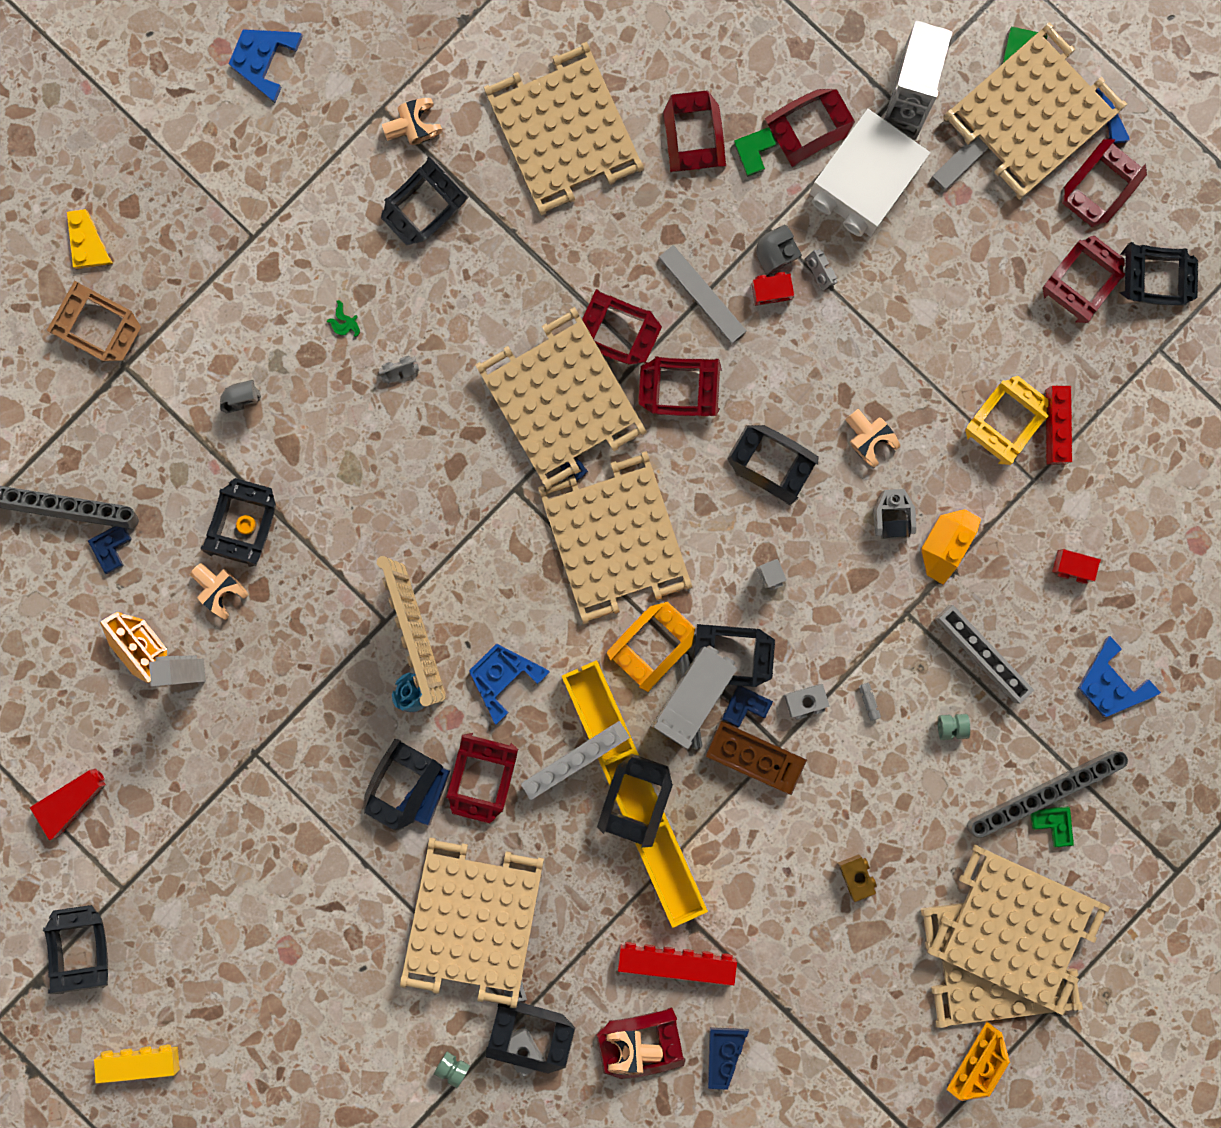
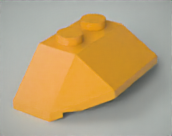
M965 509L939 516L921 547L927 576L943 585L959 566L976 536L981 518Z
M116 612L101 621L100 624L109 646L132 675L146 683H150L149 662L156 661V657L167 656V648L143 619Z
M985 1023L947 1087V1090L960 1101L990 1097L1010 1063L1002 1032L990 1023Z

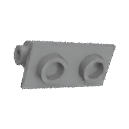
M820 249L813 250L805 259L822 291H824L830 285L833 286L838 283L836 280L837 276L832 267L825 268L829 262L824 252H821Z
M415 356L402 357L399 359L400 362L394 364L392 362L383 364L382 368L379 369V374L384 373L381 376L383 383L387 382L389 384L401 379L398 373L401 371L404 378L417 374V371H420L418 364H413L416 362Z

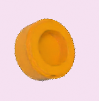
M243 515L238 518L236 528L241 534L249 535L256 530L257 524L253 517Z

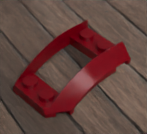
M817 89L790 102L764 118L792 168L824 148L846 139L855 123L837 89ZM820 99L836 129L802 146L786 117Z
M706 90L672 94L663 111L670 173L726 166L720 107L711 93ZM710 110L715 148L679 151L674 114Z
M1103 139L1063 187L1065 190L1062 204L1091 227L1099 226L1105 222L1108 223L1147 176L1146 163L1141 167L1113 144L1116 139ZM1099 160L1128 182L1106 211L1076 188Z
M1095 235L1085 240H1079L1042 287L1044 299L1047 296L1051 297L1077 317L1075 323L1090 322L1095 312H1097L1111 291L1125 276V273H1123L1125 258ZM1081 252L1111 273L1090 302L1061 280Z
M596 289L582 318L593 340L608 308L643 322L629 354L595 341L601 354L628 365L645 363L662 329L661 324L657 321L652 311L636 307Z
M655 356L653 360L640 366L638 404L653 414L717 416L720 410L718 408L720 371H722L720 359H680ZM661 369L699 371L698 406L659 405Z
M473 733L461 736L460 747L446 796L449 800L452 814L490 824L503 812L519 750L512 743L506 745L475 737ZM468 757L504 765L495 803L459 794Z
M670 1007L667 1010L631 1018L609 1020L608 1024L596 1034L604 1074L619 1079H629L653 1075L684 1066L686 1059L683 1057L676 1023L678 1019L673 1008ZM656 1026L659 1044L663 1052V1061L643 1065V1073L637 1075H621L608 1071V1065L619 1062L621 1053L616 1044L607 1041V1034L635 1031Z

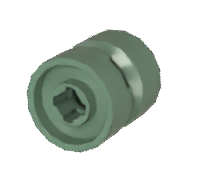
M955 714L954 717L951 715L938 716L937 725L940 740H952L953 737L969 739L970 720L967 714Z
M446 1051L434 1075L442 1080L446 1078L447 1083L457 1089L470 1065L462 1060L456 1061V1056Z

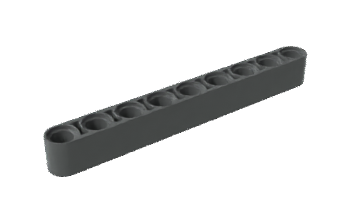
M0 486V509L112 527L116 526L125 529L135 528L139 522L138 516L129 506ZM93 509L91 513L86 514L89 510ZM112 512L110 516L105 517L107 513ZM131 515L128 520H124L126 516Z
M1108 751L970 819L967 823V829L977 837H985L1123 769L1128 764V757L1123 752ZM1115 755L1119 756V762L1117 764H1114L1113 758ZM1100 763L1102 765L1101 772L1097 773L1096 766ZM1081 772L1085 774L1083 781H1079L1078 778ZM1066 780L1068 786L1065 790H1062L1061 783ZM1049 789L1051 794L1045 799L1044 791ZM1032 797L1033 804L1032 806L1028 807L1026 801L1028 798ZM1011 806L1016 807V812L1014 815L1009 814V809ZM998 814L999 820L997 823L993 824L992 817L993 815ZM977 823L982 825V829L979 832L974 830V826Z

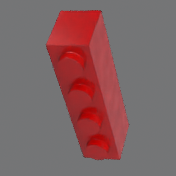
M1050 386L1045 389V397L1048 399L1047 415H1049L1046 418V465H1066L1072 462L1071 386Z

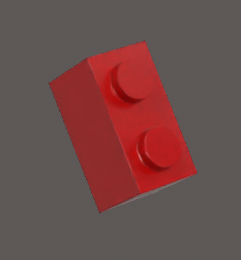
M778 272L771 277L760 275L755 277L751 283L755 306L790 301L794 298L791 273Z
M1061 549L1057 551L1052 572L1057 573L1059 578L1069 579L1072 577L1076 579V582L1088 585V582H1095L1101 559Z

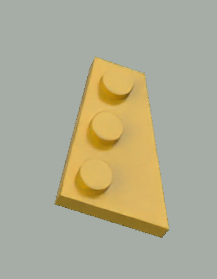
M86 209L68 211L67 219L73 267L80 269L113 264L97 233L98 231L89 212Z

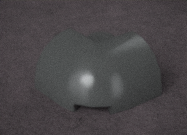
M785 224L765 234L757 244L756 255L766 276L784 268L785 265L802 256L793 239L794 235Z
M254 380L236 383L225 388L220 396L221 411L227 414L243 410L244 405L258 402L261 394L260 390L255 387Z

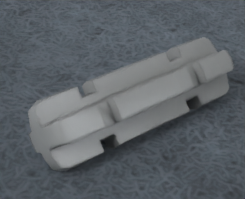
M861 684L859 690L860 693H863L862 698L866 710H869L868 716L870 720L873 721L881 718L879 710L876 709L878 706L874 695L870 692L872 690L870 684Z

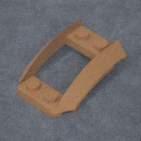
M74 280L47 331L103 361H123L141 326L131 310ZM87 300L123 318L105 351L70 333Z

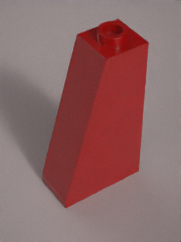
M96 768L88 770L29 807L49 841L58 838L106 785L104 782L105 778L99 770L97 771Z

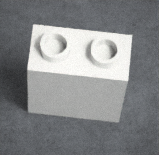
M867 109L814 182L809 193L814 197L812 203L825 214L830 215L834 211L845 219L843 222L844 227L852 234L861 237L863 233H866L871 237L931 152Z

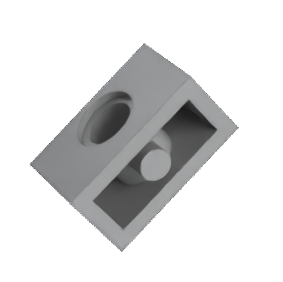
M778 559L756 568L764 589L770 588V590H774L784 586L782 582L787 579Z
M823 684L784 694L790 717H796V720L807 717V713L813 711L814 714L825 712V708L830 707ZM805 697H810L812 700V704L808 708H805L802 704Z
M526 1026L512 1034L508 1049L509 1053L519 1055L518 1050L524 1048L528 1051L525 1057L545 1061ZM513 1065L517 1073L521 1072L523 1077L535 1071Z

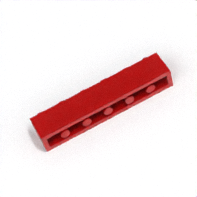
M625 942V945L620 944L618 972L735 986L737 960L731 954L715 956L714 953L702 951V954L694 953V950L683 949L682 952L675 951L673 947L657 949L656 946L645 944L644 947L636 946V943Z

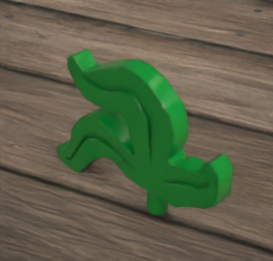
M337 300L336 317L346 322L339 324L335 319L330 318L327 319V323H331L334 332L338 335H347L352 329L355 332L354 337H357L360 334V328L355 321L358 316L355 315L351 318L344 315V304Z

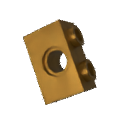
M858 854L838 862L851 899L854 902L877 894L875 891L877 884L874 877L869 876L867 870L870 869L866 858L863 859ZM857 873H863V879L860 882L854 881Z

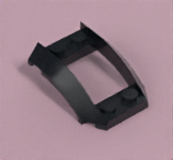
M428 156L427 161L398 190L384 199L385 206L384 210H382L381 219L405 245L425 241L442 227L469 198L467 191H464L440 166L441 163L431 156ZM427 181L449 205L429 225L420 231L398 206Z
M1130 242L1120 255L1125 256V291L1119 293L1127 300L1157 305L1184 306L1198 298V259L1194 255L1190 256L1187 248H1160L1136 245L1134 242ZM1145 260L1179 261L1178 296L1144 292Z
M746 425L727 459L730 465H732L735 475L746 479L791 506L799 498L797 496L814 466L818 465L819 456L765 425ZM763 436L797 454L780 486L746 467Z
M234 478L228 482L229 485L219 490L218 502L206 534L207 537L200 549L211 557L216 555L248 564V567L257 566L266 543L276 503L272 488ZM231 499L265 508L254 545L221 535Z
M696 625L694 658L704 646L706 648L707 646L715 648L716 635L755 638L752 677L733 675L727 685L757 687L772 679L775 639L764 631L755 628Z
M394 739L377 766L364 795V814L395 832L401 831L404 827L415 822L418 810L443 766L436 760L406 745L401 740ZM392 761L421 776L403 812L375 796Z
M630 754L625 758L623 762L617 765L597 828L603 834L607 832L641 844V848L652 847L673 787L669 766L634 754ZM625 774L661 786L649 824L612 812Z
M93 905L53 910L49 916L50 920L46 927L43 928L48 951V978H50L48 994H64L65 992L108 986L106 935L103 920ZM93 926L97 966L64 971L60 931Z
M517 1002L516 1008H511V1005L498 1003L492 1033L486 1048V1058L547 1074L566 1068L576 1028L563 1014ZM518 1013L556 1023L547 1062L508 1052Z

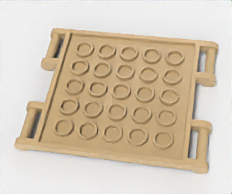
M1050 22L943 116V119L946 122L949 121L965 138L964 141L968 145L979 137L1003 162L994 173L997 176L1000 175L1014 190L1019 200L1128 105L1104 83L1103 77H1100L1090 86L1066 61L1076 49L1065 42L1053 29L1054 26ZM1046 34L1064 51L1063 54L1060 55L1044 38ZM1098 88L1116 106L1114 109L1095 92ZM958 114L974 132L970 133L954 115ZM1007 168L1021 181L1025 188H1022L1006 171Z
M587 42L560 56H552L557 70L523 85L519 73L516 72L512 74V77L491 86L486 85L483 87L541 216L546 214V211L564 203L576 201L570 188L604 174L609 185L615 184V181L630 174L644 171V166L639 159ZM582 54L586 56V58L566 67H563L561 64ZM516 83L518 88L494 98L492 93ZM631 161L634 162V165L612 174L610 172ZM565 191L566 195L542 204L541 201Z
M575 307L550 324L542 325L541 327L548 340L521 356L515 358L509 346L503 348V351L483 363L475 364L547 490H550L554 484L573 473L581 472L573 458L607 439L612 450L615 452L623 444L639 435L643 436L647 433ZM573 318L575 319L576 324L553 336L551 331ZM506 357L510 359L509 363L490 374L486 373L485 370ZM635 423L636 429L615 441L613 440V435ZM567 462L570 463L571 466L549 479L546 477V474Z
M647 451L642 452L639 456L618 463L616 461L610 463L614 478L581 489L578 488L574 475L570 476L567 480L554 484L550 490H547L544 486L538 487L583 624L611 613H620L615 598L652 586L656 600L686 588L687 590L693 588ZM642 462L645 464L644 468L620 475L619 470ZM570 486L573 488L572 492L551 499L547 497L549 493ZM680 576L683 577V582L662 589L658 588L657 584ZM610 600L611 606L586 614L585 608Z
M380 556L377 559V565L383 569L385 578H382L385 589H389L391 594L389 603L391 608L395 609L397 613L395 622L398 629L401 628L403 632L401 641L403 647L409 651L410 656H407L410 668H414L416 674L413 676L414 683L417 688L420 687L422 693L420 703L423 706H429L442 702L446 698V693L406 566L398 561Z
M430 837L400 987L406 988L408 986L430 990L435 994H439L443 978L480 985L478 1002L489 1001L511 1005V1008H516L544 858L538 857V859L518 856L506 851L503 867L466 860L468 844L447 843ZM434 848L458 852L460 857L458 859L433 854ZM510 862L535 866L536 872L509 868ZM409 972L436 977L435 983L408 978ZM486 987L513 991V996L507 997L486 993Z
M974 844L973 854L964 874L959 878V881L971 886L956 921L945 916L942 917V924L932 946H929L927 952L1064 1015V1007L1071 991L1079 981L1077 977L1066 973V969L1080 937L1093 943L1096 942L1097 937L1095 936L1105 913L1109 912L1110 907ZM982 854L985 857L975 879L972 880L970 878ZM1095 906L1099 909L1087 933L1084 931V928ZM949 926L953 927V929L947 940L943 952L939 951V948L943 942V939L947 933ZM1064 978L1067 982L1056 1005L1052 1002Z
M964 903L921 909L926 931V949L929 946L931 947L934 942L931 915L936 914L939 931L942 917L945 916L956 921ZM949 926L940 946L941 952H943L953 929L951 926ZM943 959L945 984L931 987L936 1005V1027L939 1028L1055 1012ZM1066 969V973L1077 977L1078 969ZM1064 978L1052 1002L1056 1005L1065 986ZM1078 983L1074 985L1071 991L1072 1002L1066 1003L1065 1011L1083 1009L1079 998ZM944 992L947 994L949 1018H945L942 999V993Z

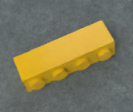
M170 1044L159 1046L157 1049L147 1046L140 1048L138 1051H132V1048L120 1050L118 1053H113L112 1050L103 1051L94 1059L96 1083L174 1076L180 1070L178 1046L171 1047Z

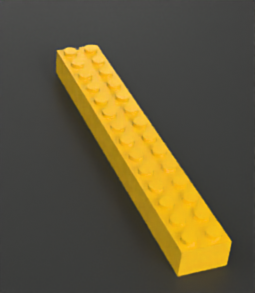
M595 660L582 666V671L580 672L577 668L562 675V679L589 740L618 721L621 722L630 737L598 758L609 785H611L617 765L623 762L630 754L639 756V753L598 661ZM625 774L616 801L622 815L649 824L658 796L652 783ZM664 812L653 846L641 848V844L636 842L635 844L673 928L707 913L708 910Z

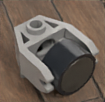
M905 489L882 491L874 507L875 535L881 536V539L909 538L910 534H916L915 506ZM904 510L907 514L908 520L882 522V515L885 511Z

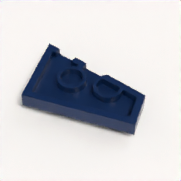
M443 768L439 771L418 810L415 821L428 826L431 824L451 770ZM415 786L404 797L405 799L396 809L401 812L404 811Z
M710 1027L708 1089L728 1090L749 1029Z

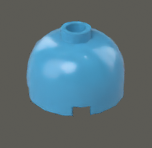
M413 673L402 675L395 683L397 685L396 690L392 691V701L395 707L405 712H417L425 707L420 703L422 693L420 687L417 688L414 683L413 676L416 674Z

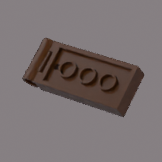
M721 720L705 753V757L789 795L793 794L807 762V759Z

